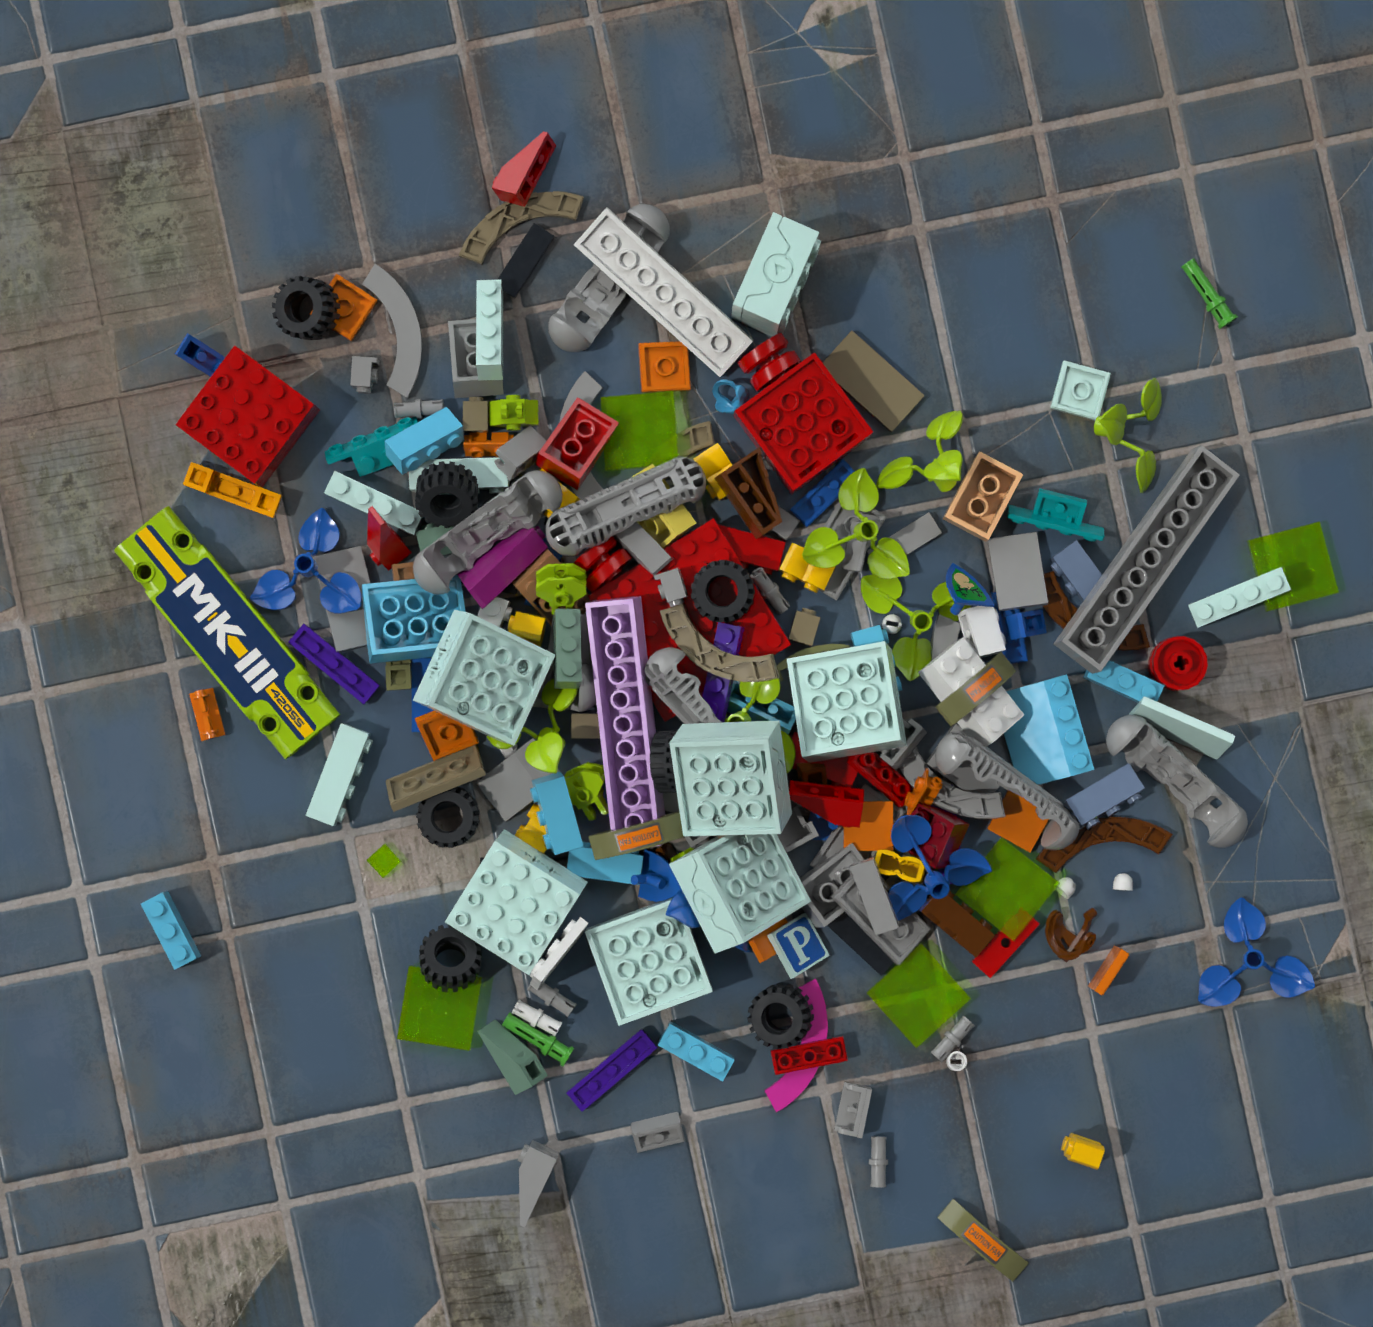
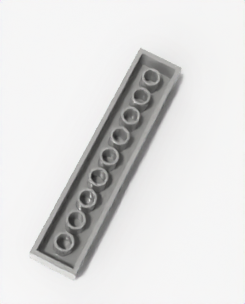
M1202 445L1191 449L1053 644L1090 673L1101 672L1240 475Z

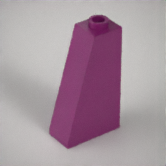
M538 525L529 530L521 528L475 560L471 570L459 572L457 575L483 609L547 548L543 541L546 536Z

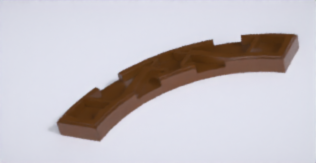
M1054 571L1044 573L1048 605H1042V607L1052 620L1064 629L1078 609L1062 591ZM1144 624L1133 626L1117 650L1130 651L1150 648Z
M1104 817L1099 818L1100 822L1094 827L1087 830L1085 826L1080 829L1077 838L1066 848L1060 850L1043 848L1035 859L1054 873H1057L1062 865L1079 851L1092 845L1114 841L1137 844L1159 855L1173 834L1159 826L1139 819Z

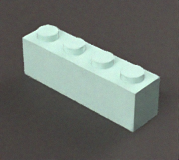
M477 280L476 368L478 381L503 380V289L501 280Z
M499 457L430 459L421 464L417 469L409 471V490L416 492L417 478L422 474L424 468L429 469V465L433 463L439 465V462L442 461L445 464H449L450 461L455 462V465H464L465 470L470 469L473 472L472 476L477 478L478 494L479 490L489 489L490 494L504 492V489L509 487V480L494 462L500 459ZM441 493L440 495H453V494Z
M334 471L324 492L326 495L368 514V508L373 506L388 524L413 536H417L416 531L420 530V526L425 517H420L418 514L419 510H416V508Z
M1282 567L1188 606L1198 628L1287 592L1291 588Z
M344 723L340 724L306 816L331 826H336L337 822L342 823L346 813V809L343 806L346 799H351L355 790V786L352 785L355 776H360L364 766L361 759L364 753H369L373 740L369 739L371 733Z

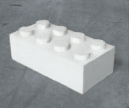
M963 637L946 648L918 673L942 702L981 670L985 664ZM1001 685L957 723L968 737H973L984 746H988L1020 720L1024 713Z

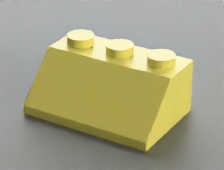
M651 464L650 466H648L647 468L643 469L642 471L638 472V473L635 474V475H638V474H640V473H642V472H645V471H647V470H650L651 468H654L655 466H654L653 464ZM662 479L666 489H670L665 479ZM681 504L668 514L660 513L647 520L637 521V523L664 549L687 533L696 524V521L684 505Z

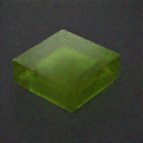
M386 843L367 859V862L382 878L402 862Z

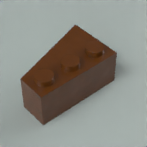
M760 447L714 478L756 539L782 522L776 498L769 483V475L763 463Z
M951 891L942 899H935L929 894L925 904L919 911L976 958L995 936L991 932L993 927L983 918L979 921L972 916L974 911L964 902L961 905L953 900L955 895Z

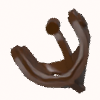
M1090 908L1083 914L1085 921L1077 936L1066 929L1063 924V914L1060 911L1054 910L1049 914L1045 926L1047 942L1057 957L1066 963L1087 952L1094 944L1096 934L1088 932L1092 919L1097 916V911L1094 908ZM1062 938L1065 940L1067 946L1069 947L1068 950H1066L1061 942Z

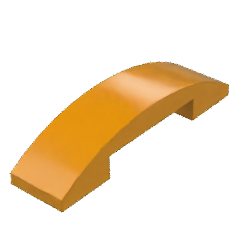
M193 462L190 463L183 485L271 518L275 517L283 496Z

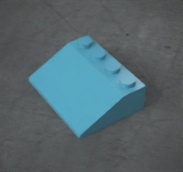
M455 575L449 583L451 591L439 595L425 591L418 585L415 579L362 584L366 641L370 664L433 657L453 611L466 612L459 576Z
M1067 674L1006 691L1024 713V716L1004 733L1014 768L1037 785L1094 770Z

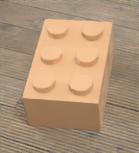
M979 451L949 505L943 520L985 542L988 541L1023 474Z

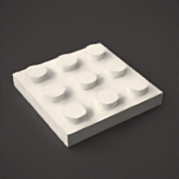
M581 917L577 922L572 919L562 933V941L556 939L546 953V961L541 958L532 969L530 977H532L531 986L536 990L540 988L584 933L588 922Z

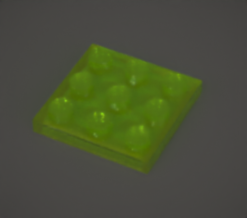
M674 391L601 397V412L619 422L615 432L604 448L606 471L647 468L651 464L656 467L679 457Z
M1320 521L1247 541L1256 577L1282 567L1291 588L1287 592L1263 601L1266 612L1339 593Z
M1001 837L985 857L992 872L981 876L970 884L963 885L955 895L1011 940L1015 941L1060 883Z
M922 943L915 947L900 965L894 966L866 992L915 1048L922 1044L971 999Z
M409 965L397 1039L470 1051L482 977L476 976L475 982L473 984L468 982V988L464 990L462 987H458V992H453V989L442 992V987L439 986L438 989L432 987V982L428 984L425 981V975H422L419 966Z

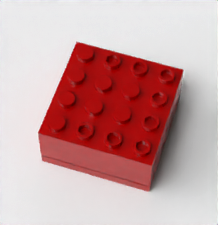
M234 345L175 425L251 482L263 488L319 413L320 409Z
M815 352L734 411V418L756 448H761L762 456L791 495L857 448L873 434L872 429Z

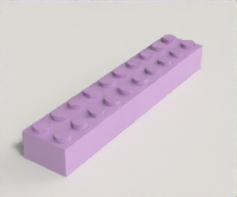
M641 596L593 600L585 603L611 830L650 821L665 815L663 793H659L656 790L650 771V748L656 733L652 691L646 682L644 671L648 655Z

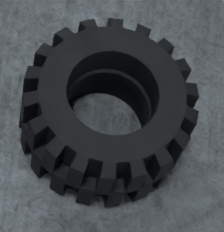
M296 276L295 279L290 278L286 280L287 285L281 284L278 287L281 291L279 293L275 292L274 298L277 299L276 303L272 302V308H275V312L272 314L274 319H278L276 325L278 328H283V333L294 338L318 340L322 339V335L327 336L330 334L329 328L334 329L337 324L334 321L340 317V314H337V309H341L340 303H336L339 297L336 293H332L334 289L330 285H326V282L306 276ZM309 295L313 301V312L306 321H303L300 317L299 307L302 300Z
M444 461L439 462V465L433 463L429 465V469L424 468L422 474L417 478L415 507L416 510H419L418 514L420 517H425L427 523L432 522L436 527L442 525L444 528H450V526L455 527L477 510L478 484L476 476H472L473 472L470 469L465 470L464 465H455V462L451 461L449 464H445ZM449 493L453 494L454 496H442L439 494Z
M727 560L712 561L703 566L694 576L695 579L691 585V598L694 601V606L703 617L711 621L732 622L746 614L753 604L755 594L753 579L747 570L735 562ZM718 577H728L737 585V597L728 606H718L709 597V586Z
M678 730L658 731L652 740L650 771L655 788L659 793H677L669 743Z
M460 787L452 788L422 800L418 806V813H416L418 829L420 828L422 836L427 838L428 842L438 847L453 848L470 840L477 831L476 829L480 823L478 804L469 792ZM444 802L455 803L462 810V823L454 831L441 830L435 823L434 812Z
M449 924L448 928H444L443 925L438 926V931L432 929L429 932V937L425 936L422 940L423 945H420L419 949L420 969L422 975H425V981L428 984L432 982V987L438 989L439 986L442 987V992H447L448 989L458 992V987H462L463 990L468 988V982L473 984L476 980V975L479 976L481 945ZM454 949L461 952L465 959L455 967H446L441 965L436 960V957L444 950Z
M778 983L775 986L767 987L752 1000L751 1003L753 1004L748 1009L750 1016L747 1017L748 1023H752V1027L749 1029L751 1033L756 1032L757 1036L755 1039L757 1041L762 1039L764 1041L763 1045L766 1047L773 1045V1049H779L780 1047H783V1049L789 1048L803 1039L812 1027L810 1023L814 1020V1014H811L813 1005L808 1004L809 997L807 995L803 996L801 994L803 990L800 988L794 989L792 984L785 986L783 983ZM781 1003L790 1009L793 1023L789 1029H780L771 1022L769 1018L771 1004Z

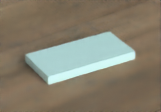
M1143 697L1129 713V715H1138L1146 719V722L1150 723L1165 738L1216 760L1233 744L1235 738L1229 732L1147 697Z

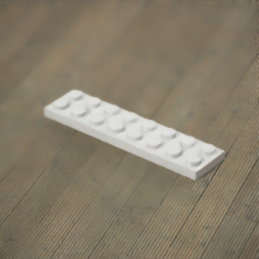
M608 207L575 242V247L719 377L726 372L753 342V339Z

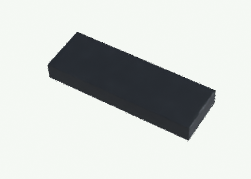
M533 223L497 279L501 280L504 292L513 298L517 297L555 238L554 235Z
M845 911L827 925L881 976L894 963Z

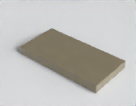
M853 331L842 340L823 362L838 385L891 433L925 396Z
M477 744L387 779L385 782L390 806L393 812L485 776L486 773Z

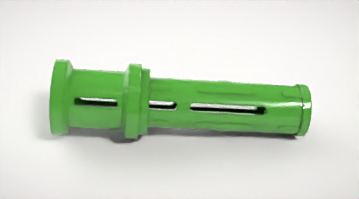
M1195 258L1181 266L1206 302V310L1212 313L1219 324L1217 326L1219 329H1222L1238 318L1237 314H1233L1225 303L1226 298L1218 295L1195 261Z
M511 1012L502 1024L503 1027L542 1049L541 1052L544 1056L549 1055L559 1061L562 1067L574 1050V1047H568L559 1042L556 1036H547L514 1016Z

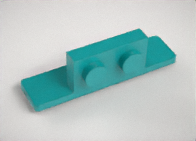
M406 417L392 426L379 427L373 433L366 436L358 435L345 444L332 445L325 451L326 461L328 464H332L351 456L360 477L393 465L386 456L385 440L418 423L417 418Z
M1039 488L1033 510L1013 505L1008 507L1007 517L1018 524L1026 522L1034 524L1037 528L1043 530L1051 528L1059 530L1064 535L1071 536L1075 534L1083 536L1084 539L1093 542L1097 540L1103 541L1105 536L1103 527L1082 522L1087 505L1086 499Z

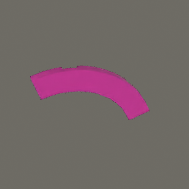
M816 978L798 987L803 990L801 992L803 996L807 995L809 997L807 1002L809 1005H813L811 1014H814V1020L810 1023L812 1027L807 1032V1035L801 1039L800 1044L827 1039L828 1020L826 1005ZM807 1052L805 1059L811 1060L814 1054ZM819 1067L784 1073L779 1080L764 1090L776 1112L789 1105L804 1091Z

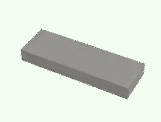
M928 512L888 538L897 541L905 554L908 555L942 532ZM869 549L866 552L869 555L874 550Z
M875 858L851 864L850 869L875 936L899 928L900 925Z

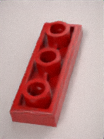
M876 752L852 755L847 761L848 764L890 801H893L897 807L904 806L908 792H912L914 788L903 776L882 760Z
M1020 907L971 962L991 978L1040 923ZM1004 938L1009 939V944L1006 947L1001 945V941Z
M843 1036L792 1045L785 1049L782 1047L770 1050L775 1075L848 1061ZM807 1052L814 1054L811 1060L805 1059Z

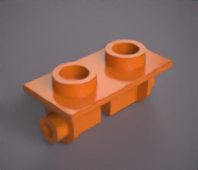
M469 432V435H464L465 456L472 458H481L483 456L498 457L496 454L497 449L511 440L514 434H509V432H492L491 440H487V432Z
M214 688L190 693L201 741L224 736L225 731Z
M926 768L921 777H917L913 791L908 792L905 798L907 815H911L918 802L931 806L933 798H936L942 789V780L939 777L933 778L928 776V768Z

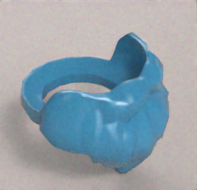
M727 379L719 380L713 386L712 392L717 400L715 408L722 413L734 414V411L750 398L746 387L737 385ZM727 384L733 387L736 392L735 398L730 401L724 397L719 391V386Z

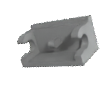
M529 426L497 449L496 454L500 459L494 462L507 476V479L511 481L537 462L538 453L546 443V440L533 427Z
M844 1081L834 1128L835 1131L857 1138L863 1137L872 1093L871 1087Z

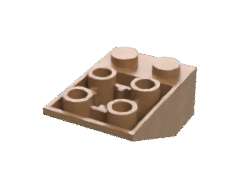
M546 548L511 583L538 613L546 618V621L551 626L553 618L552 608L549 606V602L536 596V571L547 564L561 563ZM587 592L585 596L574 602L573 609H580V614L586 612L585 603L591 601ZM533 602H536L542 609L538 608ZM559 606V609H566V606Z

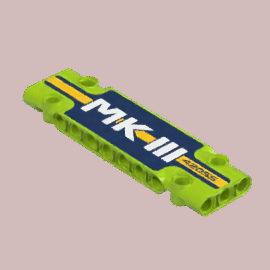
M170 506L158 512L115 548L114 552L131 571L134 578L145 588V593L242 712L249 720L255 722L260 732L269 739L285 760L340 716V713L322 693L319 686L309 677L306 668L209 550L198 542L195 535L188 530ZM183 535H187L190 540L189 545L185 548H181L178 542L179 538ZM145 566H149L151 569V576L148 579L141 577V570ZM307 686H311L315 693L314 697L310 700H306L303 697V690ZM269 717L276 721V728L273 731H268L265 728V721Z

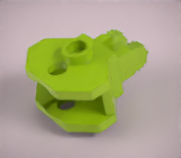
M506 395V399L489 401V426L506 428L508 431H519L521 427L539 426L538 400L521 399V395Z
M574 563L547 564L536 571V596L549 602V606L552 608V615L555 609H559V606L573 609L574 602L586 595V570Z
M586 762L566 772L564 778L572 805H576L578 810L582 808L589 821L596 819V812L591 805L594 802L601 814L606 815L609 813L608 804L602 795L604 792L602 785L605 781L603 765Z

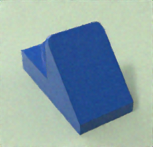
M188 333L175 352L176 356L210 377L225 359L223 355Z
M1042 609L1006 616L1010 640L1047 633Z

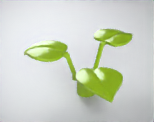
M1156 378L1149 380L1143 388L1141 395L1143 410L1140 413L1127 415L1125 405L1116 404L1102 416H1098L1094 423V433L1096 436L1107 437L1112 445L1120 443L1140 454L1136 461V477L1140 493H1144L1154 478L1156 471L1155 455L1150 450L1145 452L1143 449L1122 439L1126 420L1146 415L1148 421H1153L1159 414L1162 394Z
M959 410L942 414L928 425L926 435L930 440L936 439V445L940 454L937 459L935 458L923 470L917 465H912L913 460L911 457L897 458L882 470L877 480V488H898L911 479L913 471H918L929 482L934 481L941 492L951 490L957 481L961 480L963 457L958 450L943 452L941 441L942 439L952 438L959 431L963 421L962 412Z
M861 468L850 474L843 481L839 489L838 499L843 509L854 510V514L862 522L854 527V534L838 540L837 533L831 528L820 527L815 529L806 540L802 553L803 559L815 567L831 568L838 565L845 557L841 544L855 538L860 542L870 540V547L874 551L868 555L867 564L873 575L881 579L908 576L910 574L909 563L901 545L892 538L884 537L875 546L878 526L874 521L868 520L867 517L859 513V511L866 513L873 510L879 500V493L875 483L868 475L866 469Z
M873 574L863 576L860 585L861 594L871 610L880 614H886L894 604L910 616V624L916 629L913 639L910 637L900 638L894 644L892 654L896 667L908 681H912L920 676L918 672L932 660L931 642L925 638H917L922 632L927 631L931 627V617L934 616L935 611L938 609L940 615L953 621H959L958 615L950 612V608L955 602L948 591L946 582L939 584L933 590L932 599L937 605L933 606L929 613L923 610L912 612L896 601L902 594V586L898 578L881 579ZM965 605L961 611L971 608L972 605Z
M554 678L545 685L541 696L543 703L549 705L548 713L553 727L543 728L539 735L526 727H523L521 732H525L537 740L531 742L526 748L525 758L527 762L537 770L556 774L566 743L558 733L560 728L557 726L553 709L563 711L568 708L574 701L578 689H554ZM520 732V734H519V737H518L516 743L519 741V739H520V737H521V732ZM487 736L491 744L498 749L513 747V745Z
M780 679L764 682H740L741 694L750 697L751 700L742 711L725 718V722H750L751 717L747 712L756 700L761 704H768L778 697L781 689ZM781 731L786 773H789L795 761V746L791 737L784 731Z

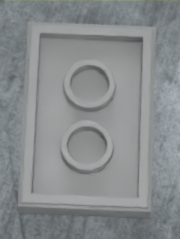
M1037 532L990 538L988 546L999 612L1048 605Z

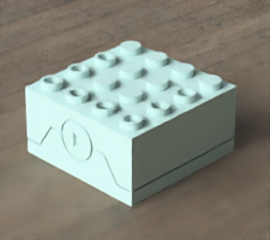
M773 212L733 302L731 319L769 336H774L781 332L783 334L788 324L790 312H793L798 301L800 289H803L807 281L810 266L813 267L821 244V240H818L819 232L786 217L782 218L781 215Z
M454 610L413 701L493 739L514 746L554 660L555 654L471 613Z
M885 641L787 659L801 755L809 763L907 746L892 649Z
M780 721L682 724L669 744L683 836L781 834L792 815Z
M504 829L494 841L445 923L530 975L588 882Z
M777 834L718 835L669 864L714 953L745 943L811 902Z
M672 898L588 927L585 930L618 1026L713 992L691 927L666 915Z

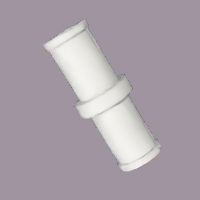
M520 999L512 1011V1014L530 1022V1026L534 1028L537 1026L554 1037L562 1025L561 1021L559 1022L544 1014V1010L540 1008L537 1010Z

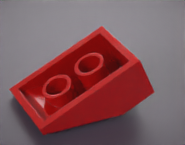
M577 397L539 451L536 465L578 491L615 432L619 422Z

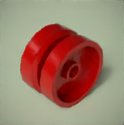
M782 332L764 341L738 362L744 374H750L760 369L750 380V383L757 392L768 387L801 362L795 351H787L779 356L789 343Z
M613 536L603 544L592 548L589 547L574 561L575 565L586 570V574L591 570L593 571L586 578V587L592 594L611 582L632 559V556L625 549H619L611 556L609 555L618 542Z
M1185 636L1171 637L1157 643L1148 659L1149 672L1153 680L1165 685L1164 688L1171 691L1186 690L1198 685L1204 678L1208 667L1207 655L1203 647L1194 639ZM1177 659L1181 663L1180 667L1174 666V662H1176Z

